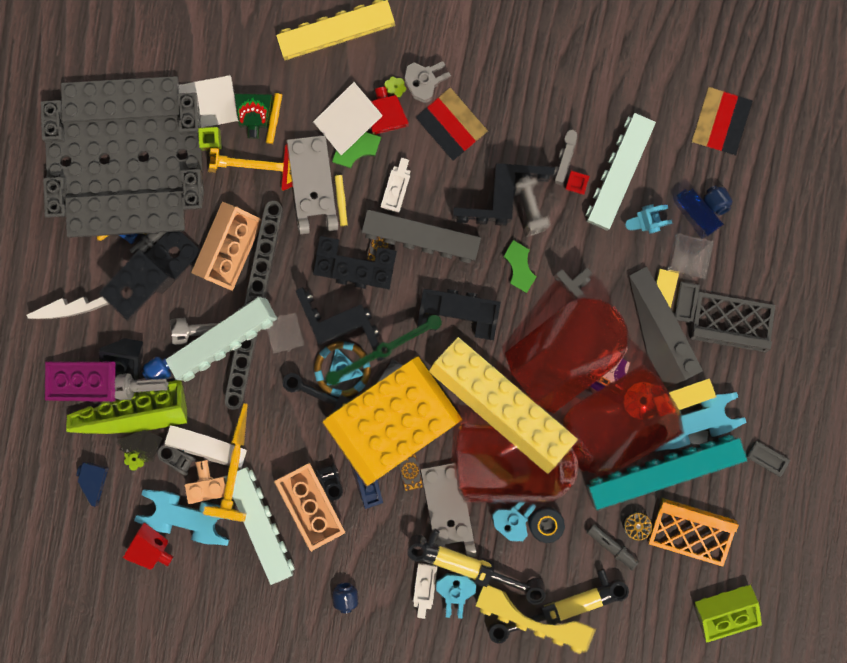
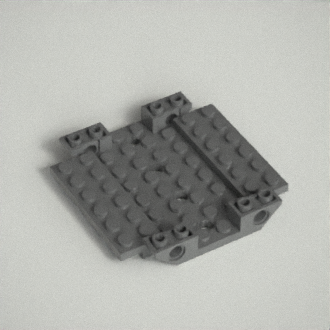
M178 76L61 83L62 104L60 100L41 101L42 140L46 144L47 178H43L45 218L66 216L68 238L185 231L186 210L203 209L204 179L202 150L199 148L198 128H201V116L197 92L179 93ZM181 150L188 152V156L184 160H179L177 157L178 152ZM143 152L149 154V159L146 162L139 161V155ZM103 155L110 156L108 164L100 163V158ZM70 157L71 164L67 167L62 166V159Z

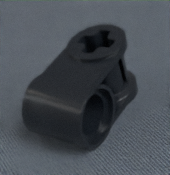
M332 462L331 465L321 469L316 468L319 481L327 498L332 501L340 499L343 496L344 490L335 463ZM332 486H336L340 490L337 497H332L329 493Z

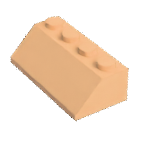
M222 202L191 273L233 291L259 232L262 219L233 205Z
M310 463L274 481L309 551L345 533Z

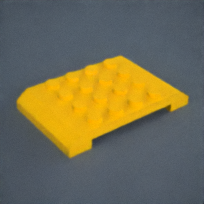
M417 356L331 414L322 423L364 484L369 486L463 419L419 356Z

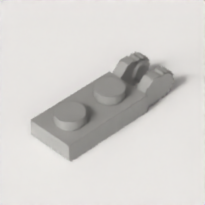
M574 130L567 131L564 138L566 148H562L559 155L561 160L560 167H555L553 178H556L555 184L558 185L564 184L577 143L578 135Z

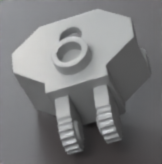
M440 62L432 67H423L417 63L407 66L405 83L414 99L423 103L431 101L434 88L440 82L451 77L449 72L443 73L437 78L433 74L445 66L444 62ZM418 83L419 86L415 87L413 86V84Z

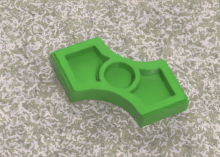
M365 132L342 155L336 150L332 162L352 168L355 161L363 156H376L381 137Z
M513 240L503 256L512 268L513 274L510 284L527 293L537 276L531 272L528 266L527 257L530 250Z

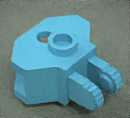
M652 204L642 207L643 211L637 212L638 217L627 220L625 227L628 230L642 229V231H648L649 234L660 231V227L672 224V220L661 221L659 212L668 209V205L654 207Z
M525 496L514 507L511 506L510 509L497 508L492 514L494 527L510 541H523L528 536L526 529L527 518L536 506L534 504L530 505L522 515L518 509L526 502L527 498ZM510 525L509 530H504V527Z
M446 573L437 580L436 591L445 598L447 618H450L452 612L451 603L459 604L457 616L458 618L463 617V604H465V600L476 593V584L471 578L461 574ZM455 580L460 582L458 585L453 584Z

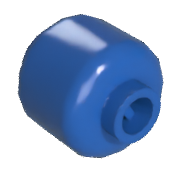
M154 357L143 366L144 371L142 374L146 380L165 378L167 380L171 377V371L166 358L162 360L160 357Z

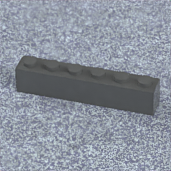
M367 210L362 234H366L365 238L376 240L379 237L384 239V243L395 245L398 242L402 243L404 248L414 250V247L422 248L421 252L433 254V251L439 252L441 257L452 259V256L459 257L460 262L471 264V261H476L481 237Z

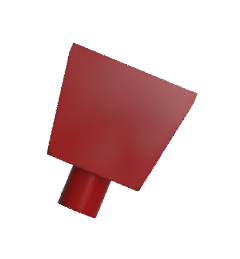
M386 87L375 89L377 100L371 102L383 116L372 126L373 135L409 127L408 120L397 95L388 97Z
M143 523L123 558L147 569H153L157 561L168 567L174 556L164 551L168 540L149 525Z

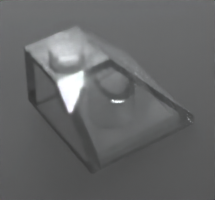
M676 233L667 271L706 279L714 242Z

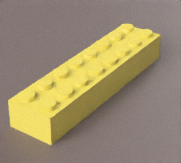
M459 337L436 360L429 371L547 474L550 473L578 440Z

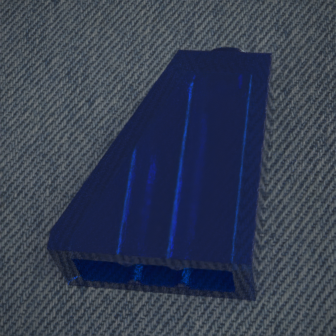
M685 189L676 195L678 199L675 201V204L701 239L709 236L724 225L694 189L690 191Z

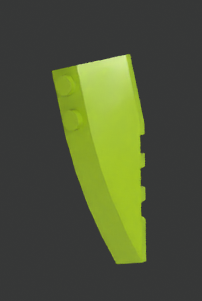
M182 381L168 382L167 390L135 392L131 400L103 401L98 407L93 408L90 406L68 414L66 430L67 432L113 434L147 431L169 427L170 425L187 423V406Z

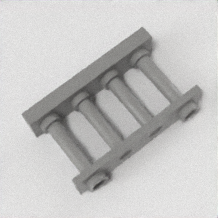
M530 177L519 180L520 184H517L514 189V196L520 195L528 220L524 232L525 236L528 237L544 232L550 226L548 217L543 219L542 215L540 216L532 191L537 184L536 179L531 180Z

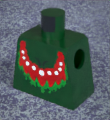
M235 94L239 126L241 128H248V139H259V128H268L273 96L270 94Z

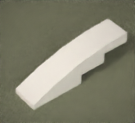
M82 297L69 304L66 299L61 298L28 314L27 317L28 319L70 317L96 310L109 303L103 297L90 303L86 297Z
M171 425L165 441V446L184 450L185 453L204 457L205 460L230 466L232 451L235 445ZM241 448L239 469H242L247 452L243 448Z

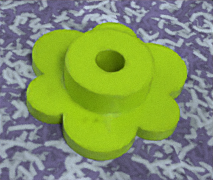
M391 77L384 83L390 95L394 94L397 97H401L403 92L406 91L404 80L401 78Z
M138 448L127 450L124 463L129 465L130 470H137L138 467L144 466L143 461L146 459V454L140 452Z

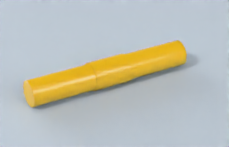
M279 93L274 95L266 143L273 144L282 100V94Z

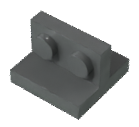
M588 268L584 269L573 280L562 269L553 276L578 305L583 304L588 299L579 289V287H584L591 280L589 276L592 272Z

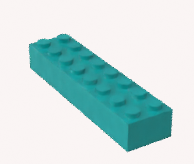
M733 435L722 436L719 438V442L707 441L701 443L700 448L689 447L683 449L682 454L679 455L674 453L663 456V460L652 459L646 461L645 466L634 465L626 468L627 472L624 473L616 471L609 473L608 478L605 479L600 477L589 480L590 484H587L586 487L592 506L599 510L745 462L747 458L741 440Z

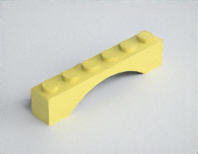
M490 585L487 588L483 586L476 606L481 608L479 611L489 616L491 613L498 615L497 619L508 623L510 620L516 623L515 627L525 631L527 628L534 630V635L545 638V635L553 638L551 642L563 646L564 643L570 645V650L580 654L582 651H588L596 630L580 622H571L564 625H546L536 622L520 612L510 601L505 591Z

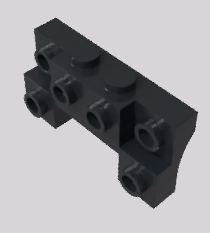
M320 236L313 275L336 279L335 283L347 285V282L355 283L357 288L366 289V286L390 290L397 251L378 247L375 262L337 255L339 239Z
M423 289L417 328L425 324L432 315L477 322L475 338L494 341L500 301L477 298L478 294L466 292V296L458 295L459 291L447 289V292Z

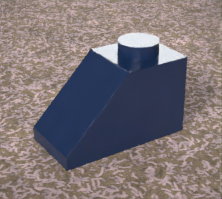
M84 462L82 465H79L76 476L79 477L78 483L90 505L96 507L99 505L109 468Z

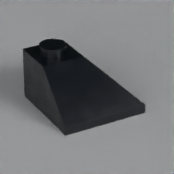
M123 338L100 348L99 362H115V377L119 374H131L133 380H139L143 360V341Z

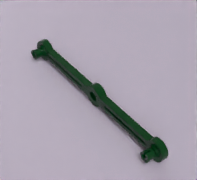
M432 315L425 324L390 343L383 342L379 344L376 351L339 371L332 370L328 372L325 376L327 384L330 386L337 385L342 377L378 357H388L393 349L429 329H439L442 325L441 318L437 315ZM382 347L387 349L386 353L381 352Z

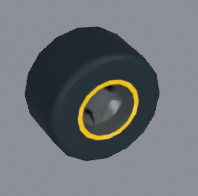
M543 507L532 514L529 528L534 538L538 541L553 543L563 535L565 523L562 515L554 508Z

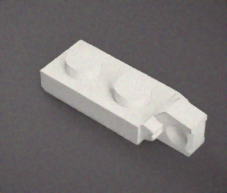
M401 158L399 167L394 166L393 170H391L381 208L397 213L400 212L410 179L411 171L407 170L408 159Z
M418 563L413 600L414 607H418L417 618L425 619L426 608L431 609V605H433L437 565Z

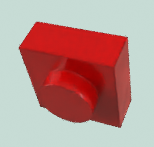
M570 171L565 190L584 195L590 176Z

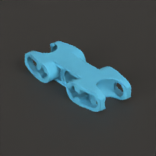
M737 392L716 394V398L701 402L702 409L682 415L681 410L661 417L658 413L644 420L646 426L661 424L666 429L665 439L653 445V450L660 451L687 446L691 444L689 434L708 428L711 437L728 433L747 423L743 417L730 419L725 414L726 404L738 398Z
M143 489L142 495L154 501L156 511L152 516L137 515L135 517L136 522L140 524L146 523L155 531L168 534L171 533L172 525L193 530L191 537L193 541L203 544L228 546L230 539L217 534L215 530L217 520L225 518L203 515L205 507H220V505L201 501L198 510L179 505L180 495L168 491Z

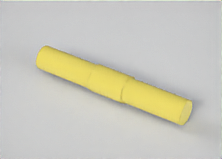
M337 175L334 177L340 226H347L342 175Z

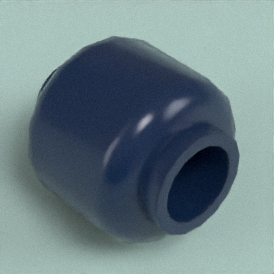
M712 186L706 191L707 194L704 197V202L711 214L720 216L731 209L730 206L733 200L725 187Z
M340 583L332 591L333 606L335 609L340 610L341 613H350L358 606V591L351 583Z

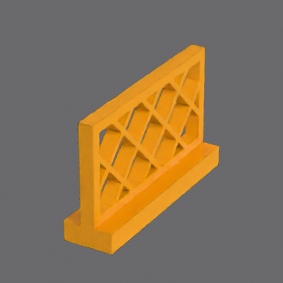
M662 498L648 544L723 567L734 533L737 531L738 523L736 520ZM662 514L671 515L674 521L664 526L661 522ZM685 519L689 520L693 527L682 532L678 523ZM676 524L680 533L670 538L666 529ZM703 525L708 526L711 533L701 537L697 528ZM664 530L668 539L663 542L654 541L656 534ZM695 530L699 539L688 543L684 535ZM721 531L729 532L728 538L719 543L715 534ZM682 536L687 545L681 548L675 547L672 541ZM714 536L717 545L707 549L703 540ZM701 542L705 551L699 554L694 553L691 546ZM720 547L722 551L721 559L712 558L709 552Z

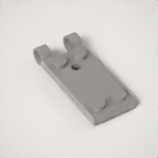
M326 136L287 140L299 235L309 234L307 216L325 214L327 230H338ZM312 192L317 193V199H312L310 194Z
M459 462L421 469L432 530L438 529L440 532L435 544L445 547V544L464 541L466 555L469 557L477 556ZM448 520L455 522L453 527L447 525Z

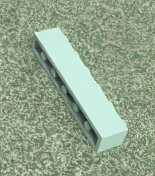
M636 113L632 117L628 116L624 127L627 129L624 135L620 134L616 143L619 146L616 153L612 152L608 163H611L609 170L604 171L601 177V181L604 182L601 188L597 187L594 193L595 203L593 206L589 205L585 214L588 217L586 222L607 231L610 229L655 126V121Z
M258 297L167 358L166 362L176 380L189 381L195 377L194 374L208 369L212 362L223 359L230 350L233 351L241 347V343L245 340H251L256 337L257 332L271 327L273 325L272 322L278 318L268 300Z
M246 467L237 471L233 499L238 510L246 513L245 527L269 583L272 585L291 577L294 574L293 570H295L292 560H288L285 555L287 548L283 541H279L277 536L280 534L276 523L272 524L270 516H272L268 505L264 506L262 501L264 498L263 492L260 487L257 488L255 485L256 476L252 469L249 470Z

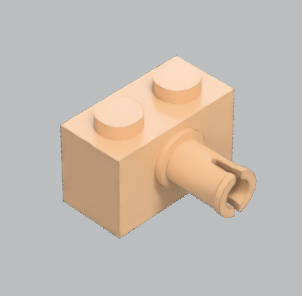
M208 460L195 462L199 480L185 484L188 504L224 497L227 483L224 478L225 476L210 477Z

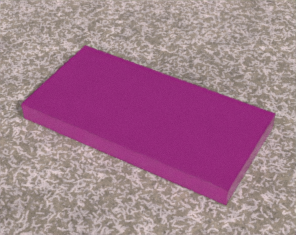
M45 362V401H115V362Z

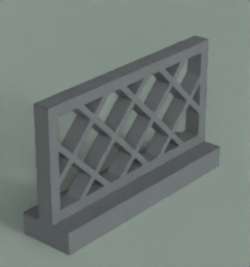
M699 292L690 339L767 353L771 349L772 344L771 334L775 305ZM702 298L710 299L714 306L705 310L701 305ZM723 301L729 302L733 308L726 314L719 306ZM742 305H747L752 311L746 317L738 310ZM716 307L722 317L714 322L708 312ZM761 308L770 309L769 317L763 321L757 311ZM733 311L741 318L734 325L727 317ZM753 314L760 322L754 328L746 320ZM705 315L711 325L708 327L698 326L699 318ZM723 318L730 326L726 331L720 330L716 325ZM744 322L749 331L746 334H740L735 327ZM762 325L767 331L766 338L759 337L754 330Z

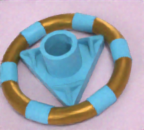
M347 341L331 343L316 358L314 365L316 381L322 390L331 396L340 397V395L351 397L359 393L366 386L371 373L370 362L363 366V373L357 369L341 378L340 382L362 376L361 380L352 389L342 391L331 388L324 381L321 370L323 360L331 351L335 350L330 371H339L352 364L339 348L354 351L360 358L366 356V353L354 343Z

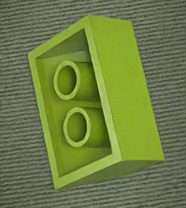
M751 585L742 586L729 592H722L716 596L703 598L695 602L697 616L706 643L762 626L759 602Z

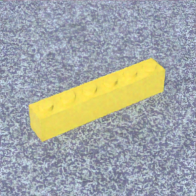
M376 0L372 2V5L366 7L365 5H360L353 8L354 11L347 13L346 11H340L335 14V17H322L313 24L306 22L298 25V28L291 30V28L281 30L280 34L276 36L284 60L395 26L388 0Z

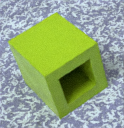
M218 127L198 128L199 148L202 151L210 150L211 148L222 150L221 130Z

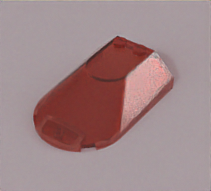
M579 298L563 306L507 350L505 355L511 374L531 399L540 407L554 414L612 370L622 360L627 350L628 329L621 314L609 303L600 299Z
M644 365L637 367L577 403L567 412L563 419V427L578 439L566 455L579 469L599 476L610 475L623 469L684 433L679 408L660 377Z
M461 424L459 427L455 459L457 487L464 502H551L564 496L575 483L578 464L572 447L550 473L547 474L491 425Z

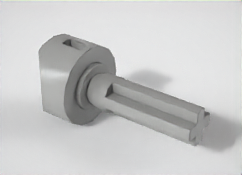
M186 318L171 319L172 344H187L189 336H202L219 323L188 326Z
M119 374L115 377V398L118 400H131L134 392L167 390L168 381L166 378L133 380L131 374Z

